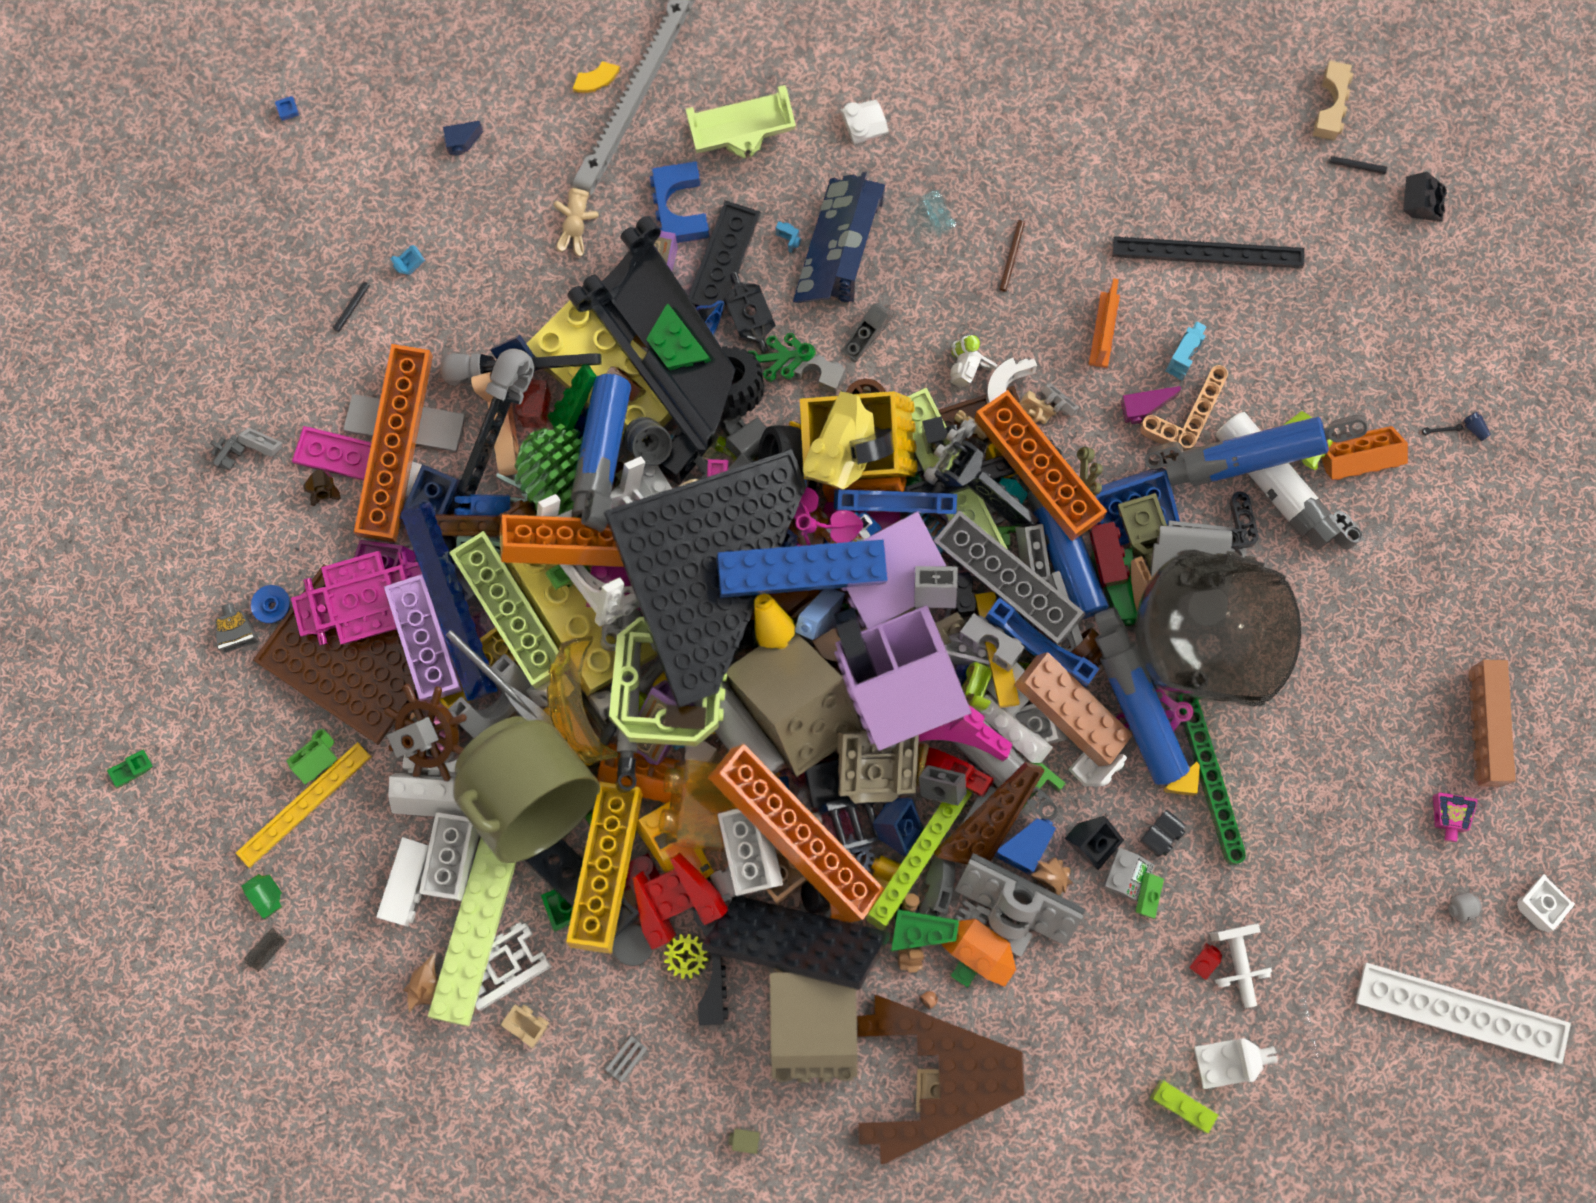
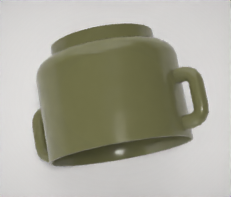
M520 716L504 719L476 736L464 748L455 764L454 800L496 858L504 863L526 860L556 844L586 817L593 808L597 795L600 793V784L557 728L543 720H528Z

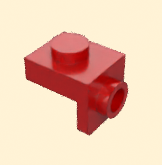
M1205 943L1189 968L1207 980L1221 963L1223 955L1216 946Z

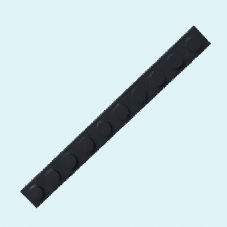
M1114 236L1112 241V257L1286 268L1304 267L1305 248L1117 236Z

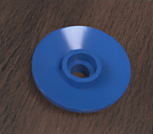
M267 585L260 588L251 600L253 615L263 623L269 624L280 621L286 616L290 608L288 593L277 585ZM275 603V607L270 609V605Z

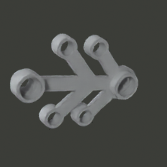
M965 420L958 431L954 429L949 431L946 439L951 443L945 447L940 444L935 450L934 454L941 459L933 468L931 466L927 468L923 475L926 481L933 485L938 480L934 473L936 470L944 471L949 464L951 456H955L958 453L953 447L954 442L962 444L965 437L969 438L974 433L977 427L974 420Z

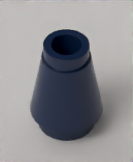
M1477 411L1463 420L1465 422L1464 426L1481 441L1491 435L1482 415L1478 414Z

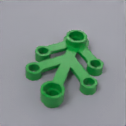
M788 333L785 335L784 341L788 346H794L797 350L789 351L779 342L776 336L771 335L767 338L766 343L771 349L775 348L778 353L758 355L754 350L748 352L753 354L760 363L776 361L769 369L763 372L765 380L772 382L776 378V372L789 359H794L781 370V375L784 379H791L794 376V370L802 362L810 361L815 356L816 350L814 346L809 343H801L793 333Z

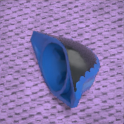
M717 301L710 306L701 305L696 307L713 335L721 319L724 301Z

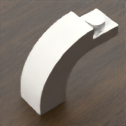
M1011 358L1002 363L990 378L987 404L1004 393L1012 381L1035 373L1037 368L1035 359H1024L1016 364L1014 359Z

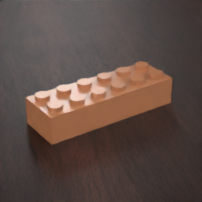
M1048 652L1037 655L1014 684L1098 767L1111 765L1133 735Z
M1482 660L1469 670V681H1472L1470 700L1473 701L1471 720L1474 721L1472 739L1475 741L1476 749L1473 751V758L1477 763L1474 778L1475 781H1478V786L1503 787L1516 781L1508 660Z

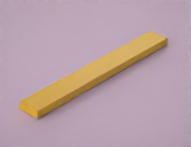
M357 742L236 852L238 857L248 868H251L371 759L372 756Z

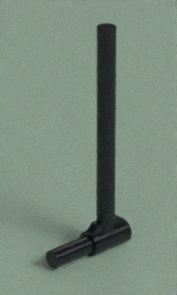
M567 676L575 688L572 692L602 731L599 742L609 746L618 728L612 721L604 722L573 678Z

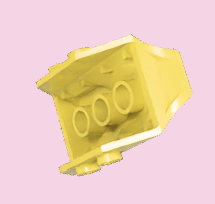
M840 391L833 403L819 439H816L809 449L803 465L805 478L845 489L861 477L867 463L856 464L852 461L849 441L869 437L875 434L873 413L865 409L860 396Z

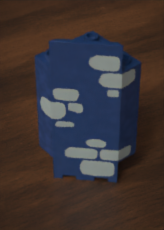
M862 172L861 176L858 177L855 174L843 176L842 180L830 178L792 302L804 303L829 300L830 297L838 298V300L844 303L854 302L856 276L875 213L878 212L879 206L882 207L884 203L885 184L867 180V172Z

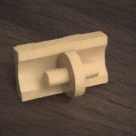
M1028 391L1019 402L1035 424L1039 421L1045 425L1048 419L1056 414L1054 408L1051 407V403L1047 405L1044 403L1045 400H1038L1035 393Z

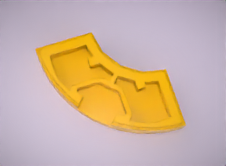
M602 61L594 71L587 73L579 72L573 86V92L591 93L604 86H608L617 77L620 66Z

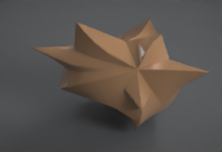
M1051 858L1047 862L1037 861L1039 865H1037L1031 875L1033 876L1032 878L1038 880V883L1043 884L1049 891L1060 895L1062 892L1066 893V886L1073 882L1068 878L1071 870L1069 867H1063V860Z
M435 953L413 972L409 984L403 989V991L408 993L409 1013L417 1005L432 1004L439 977L435 975Z

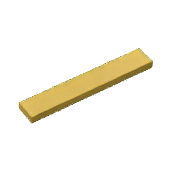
M995 592L975 594L978 616L986 618L987 613L997 601ZM984 642L999 708L1018 706L1020 701L1017 688L1014 686L1013 670L1011 669L1008 672L992 662L997 649L993 643Z

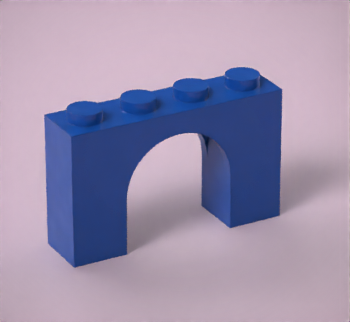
M697 161L652 168L653 176H650L651 187H655L656 193L652 194L654 205L658 204L659 210H655L657 222L661 221L662 227L659 229L674 233L677 243L710 238L706 213L678 216L673 214L666 206L669 197L674 192L701 186Z

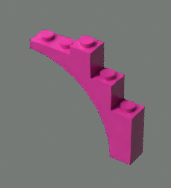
M970 705L971 714L919 734L918 742L925 740L960 742L983 750L1002 762L1008 758L1013 745L984 724L985 716Z

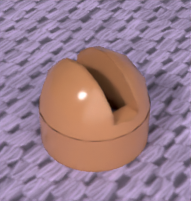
M927 991L920 996V1000L931 1010L937 1004L938 997L935 992Z

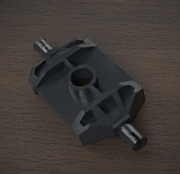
M738 272L732 273L730 276L734 288L724 297L723 301L726 302L738 331V339L740 341L758 343L761 354L768 352L769 349L765 339L776 325L760 285L743 283L740 281ZM746 307H753L755 314L752 316L748 315L745 311Z

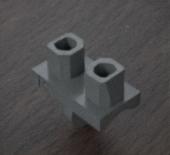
M232 434L224 447L223 444L226 440L222 437L218 442L213 440L210 442L214 447L210 452L212 455L216 456L218 451H221L213 462L214 466L218 469L221 467L230 471L235 461L227 457L232 451L241 456L244 452L245 446L237 442V436Z

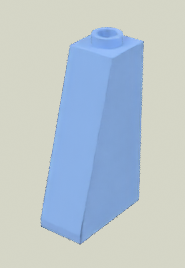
M833 588L823 589L799 615L795 633L814 640L835 628L837 623L834 614L840 612L845 593Z

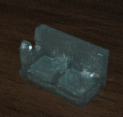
M939 190L922 196L921 204L937 235L957 226Z

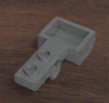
M741 415L736 416V419L726 418L719 421L718 426L729 436L726 438V447L737 458L741 453L752 460L758 457L760 439L767 428L759 418H755L748 424L742 421Z

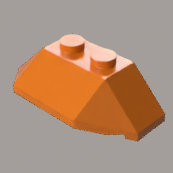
M976 918L960 920L956 941L941 943L952 956L984 978L1004 987L1016 971L1010 942Z

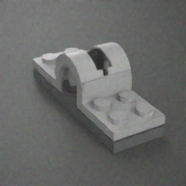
M974 853L955 889L956 892L990 908L991 912L988 919L991 927L999 935L1008 939L1016 940L1026 937L1031 928L1067 946L1085 912V908ZM1000 916H1009L1016 920L1019 926L1016 928L1008 926L1001 921Z

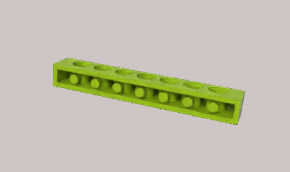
M966 789L967 794L958 806L945 802L940 804L873 906L866 921L880 930L885 929L972 795L970 791Z

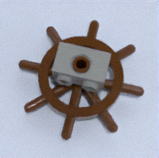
M405 684L403 690L409 703L403 706L399 712L391 708H386L384 711L387 716L396 720L395 732L387 735L390 741L388 749L394 751L396 757L405 755L406 758L415 763L412 773L413 777H420L423 767H438L443 780L449 782L451 776L445 763L455 753L460 755L464 748L458 745L459 731L457 725L465 722L467 716L460 714L453 717L451 712L439 702L442 694L440 686L434 688L432 699H417L411 685ZM421 709L428 711L427 718L424 717ZM413 712L418 722L410 719ZM435 717L440 721L437 725L434 723ZM443 730L445 732V738L439 735L440 732ZM436 743L444 747L442 753H440ZM427 749H430L433 757L426 755Z

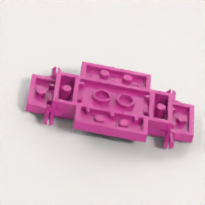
M376 551L321 567L326 587L314 589L312 578L304 579L306 592L291 598L300 636L317 634L319 646L328 644L325 632L336 627L340 644L343 645L396 630L397 627L384 587L423 574L432 600L435 599L426 562L424 560L414 563L408 562L406 551L397 553L400 565L384 569L381 553Z

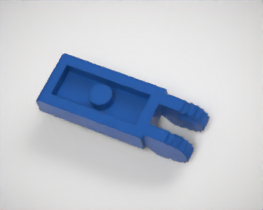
M508 494L455 497V502L469 503V508H456L454 514L500 515L510 510V496Z

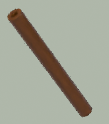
M1018 220L999 288L1000 291L1006 292L1025 225L1023 220Z

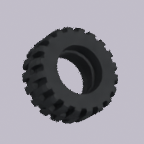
M722 346L723 351L736 369L733 379L739 382L731 385L720 420H725L726 418L736 419V416L741 415L742 417L748 411L751 412L762 400L764 395L761 364L753 354H749L744 349L739 350L738 347L728 348L727 346Z

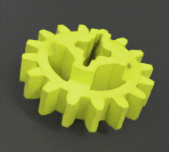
M680 934V940L677 941L673 938L674 944L666 945L670 950L669 952H664V955L668 956L664 963H670L667 970L671 971L674 969L673 975L675 977L680 973L681 979H684L686 975L693 979L694 972L700 975L699 968H706L703 965V961H708V958L704 957V954L708 952L702 951V943H697L699 940L697 936L692 940L691 934L687 935V939H684L683 935ZM684 943L682 949L674 951L678 945ZM692 944L698 948L700 955L694 954ZM688 951L689 955L696 958L687 959V962H684V959L677 955L685 954ZM673 959H678L681 963L680 969L675 966ZM693 962H698L696 967H694L691 970H688L689 965H691Z

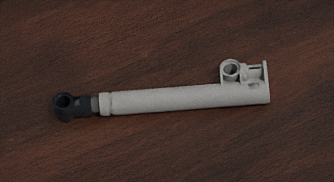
M635 609L629 615H623L611 624H604L600 640L602 648L607 651H616V642L609 644L606 641V636H612L617 641V635L637 618L642 617L641 610ZM635 642L633 668L636 669L640 680L641 642ZM627 675L624 677L623 681L627 683L631 682L634 679V677L632 675ZM639 686L630 692L628 717L639 716ZM618 729L617 752L620 753V758L617 761V780L615 784L618 791L628 793L637 783L634 753H637L638 745L636 742H629ZM628 778L631 781V786L628 788L624 787L621 784V779Z

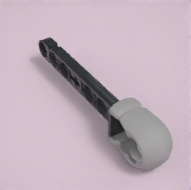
M506 350L501 353L495 363L490 377L492 382L488 383L485 390L493 396V399L461 477L457 494L454 495L450 508L453 513L461 505L455 502L456 496L475 495L511 403H522L524 398L523 392L527 390L531 382L534 364L532 358L522 350ZM462 503L461 508H469V503Z
M451 353L446 355L441 362V376L445 382L454 386L460 383H472L471 378L473 376L492 372L497 360L493 356L484 354H472L469 356ZM598 353L534 357L532 361L534 370L601 365L602 357Z

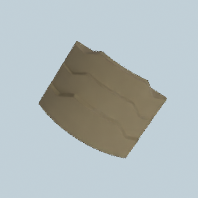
M866 729L838 732L839 796H848L853 803L893 802L900 794L916 793L919 735L897 743L895 748L887 747L878 751L876 744H871Z

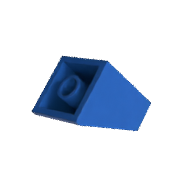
M1037 818L996 851L994 857L1031 875L1038 865L1037 861H1040L1056 827L1052 826L1053 822L1044 818L1040 820Z

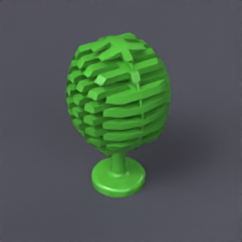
M559 424L554 430L543 428L532 432L521 444L518 450V458L514 464L518 471L514 479L516 484L521 482L522 485L519 490L522 494H527V500L530 504L532 502L535 503L534 508L536 511L539 501L555 494L560 499L558 515L572 510L574 502L571 498L583 438L578 439L580 431L573 429L572 432H566L564 430L565 426Z

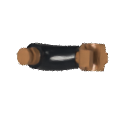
M907 894L897 910L919 913V898L914 894ZM896 910V912L894 913L895 922H896L897 910ZM920 947L899 950L898 964L900 970H907L909 973L922 970L924 955Z

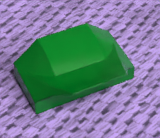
M258 874L241 886L244 894L263 919H267L282 908L280 904L282 891L270 874L264 876Z

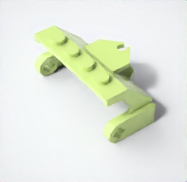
M786 86L777 87L778 93L707 111L695 113L693 107L687 108L686 115L696 153L726 147L727 150L742 158H745L744 153L750 150V156L752 157L755 152L760 150L763 138L795 130L796 125Z

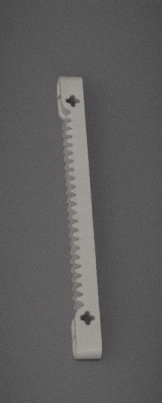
M669 0L667 4L668 17H663V23L659 24L660 29H656L657 35H653L650 47L646 48L647 54H643L644 60H640V66L636 67L637 72H633L634 78H630L631 85L627 84V91H623L624 97H620L621 103L616 104L617 109L613 110L614 116H610L611 122H607V128L603 129L604 135L600 134L601 141H597V147H593L594 154L584 159L577 172L573 188L587 191L590 196L594 193L692 9L695 0Z

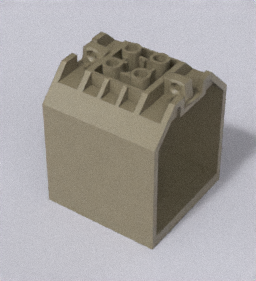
M770 973L772 1078H776L777 1082H787L793 1080V1078H798V1082H811V1078H819V1082H832V1077H837L838 1080L851 1081L853 1077H857L856 989L793 973Z

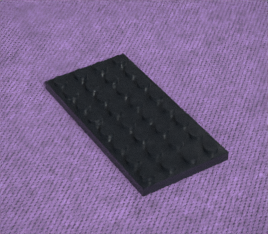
M735 896L727 907L728 911L717 921L703 941L702 951L860 990L887 944L889 932L744 896Z

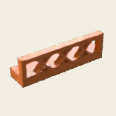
M905 476L856 480L846 487L845 490L904 492L907 480ZM823 484L822 489L827 502H834V489L841 488Z

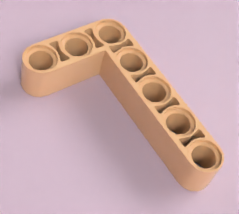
M1216 365L1211 369L1183 428L1157 416L1149 415L1145 417L1141 424L1140 431L1142 435L1160 444L1178 442L1182 445L1183 451L1193 449L1227 379V369L1221 365ZM1213 374H1219L1221 379H1216ZM1205 391H1212L1214 396L1207 395ZM1197 407H1203L1206 412H1200ZM1146 424H1152L1155 429H1148ZM1189 424H1196L1198 429H1192ZM1163 432H1170L1172 437H1166ZM1181 440L1189 441L1190 446L1183 445Z
M492 372L471 378L475 393L487 401L488 409L493 396L485 390L488 383L492 382L490 379ZM512 403L494 445L499 474L505 477L518 473L514 466L518 458L519 445Z

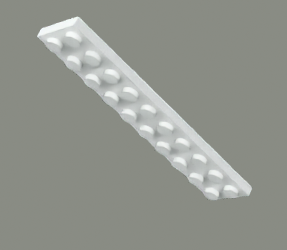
M1364 963L1355 1004L1558 1064L1563 1063L1571 1024L1563 1020L1369 963Z

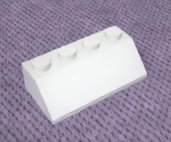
M394 773L389 776L388 797L392 813L434 817L436 813L466 817L453 797L455 777H451L449 782H445L442 776L420 775V777H413L412 774Z
M739 809L719 813L718 818L735 895L738 896L783 885L774 845Z
M443 813L435 814L419 894L462 901L479 839L478 832L467 817Z
M402 837L377 918L407 927L409 923L414 921L416 912L413 910L415 904L420 902L422 894H419L429 848L428 845Z

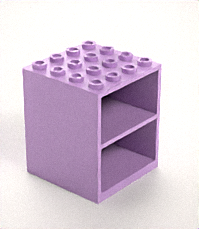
M918 512L863 540L884 539L888 581L880 585L842 588L844 592L848 590L850 594L848 601L851 607L857 608L860 614L857 615V618L862 628L867 627V629L880 625L914 607L915 566H946Z
M927 605L862 631L865 644L877 673V677L858 684L849 665L841 640L835 642L838 651L834 653L839 662L838 664L848 693L854 701L855 709L861 717L864 729L868 732L867 735L871 744L875 743L878 751L971 714L965 695Z

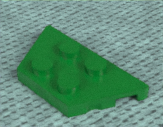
M667 304L646 340L668 370L678 369L681 366H693V363L704 361L707 363L711 361L677 314Z

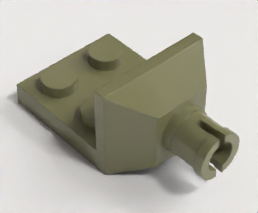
M1156 493L1117 505L1129 540V545L1126 549H1132L1133 555L1136 557L1142 556L1145 558L1149 570L1151 569L1153 544L1158 543L1157 536L1160 534L1158 527L1159 525L1167 526Z

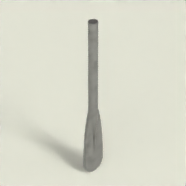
M452 630L445 635L504 692L511 705L521 717H525L528 720H543L553 725L552 718L524 694L510 687Z

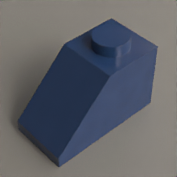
M480 120L443 127L445 144L449 155L459 156L470 150L483 133Z

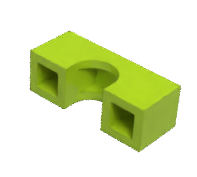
M1159 1080L1149 1098L1165 1109L1179 1115L1186 1122L1204 1133L1209 1134L1219 1116L1164 1080Z

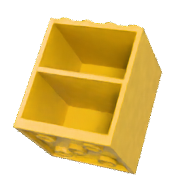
M895 391L854 394L860 396L865 409L873 413L874 427L880 429L891 428L894 452L889 456L867 462L861 477L857 480L904 476L915 477L918 465L917 461L914 460V452L917 451L916 441H913V433L916 431L915 421H912V413L915 411L914 402L911 401V398ZM838 396L800 399L803 465L812 443L819 439L833 403Z

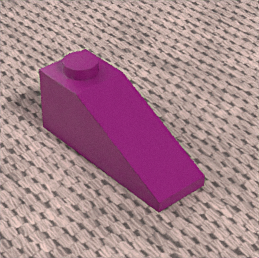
M1177 386L1123 395L1120 402L1125 423H1141L1145 417L1152 415L1177 397L1181 387Z

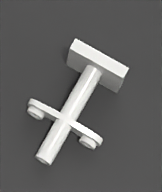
M1259 924L1245 925V927L1210 933L1212 941L1227 939L1236 972L1234 976L1215 979V983L1220 988L1230 986V981L1237 980L1242 1003L1245 1008L1257 1006L1251 977L1258 975L1259 979L1271 977L1270 972H1272V968L1250 972L1243 936L1260 932Z

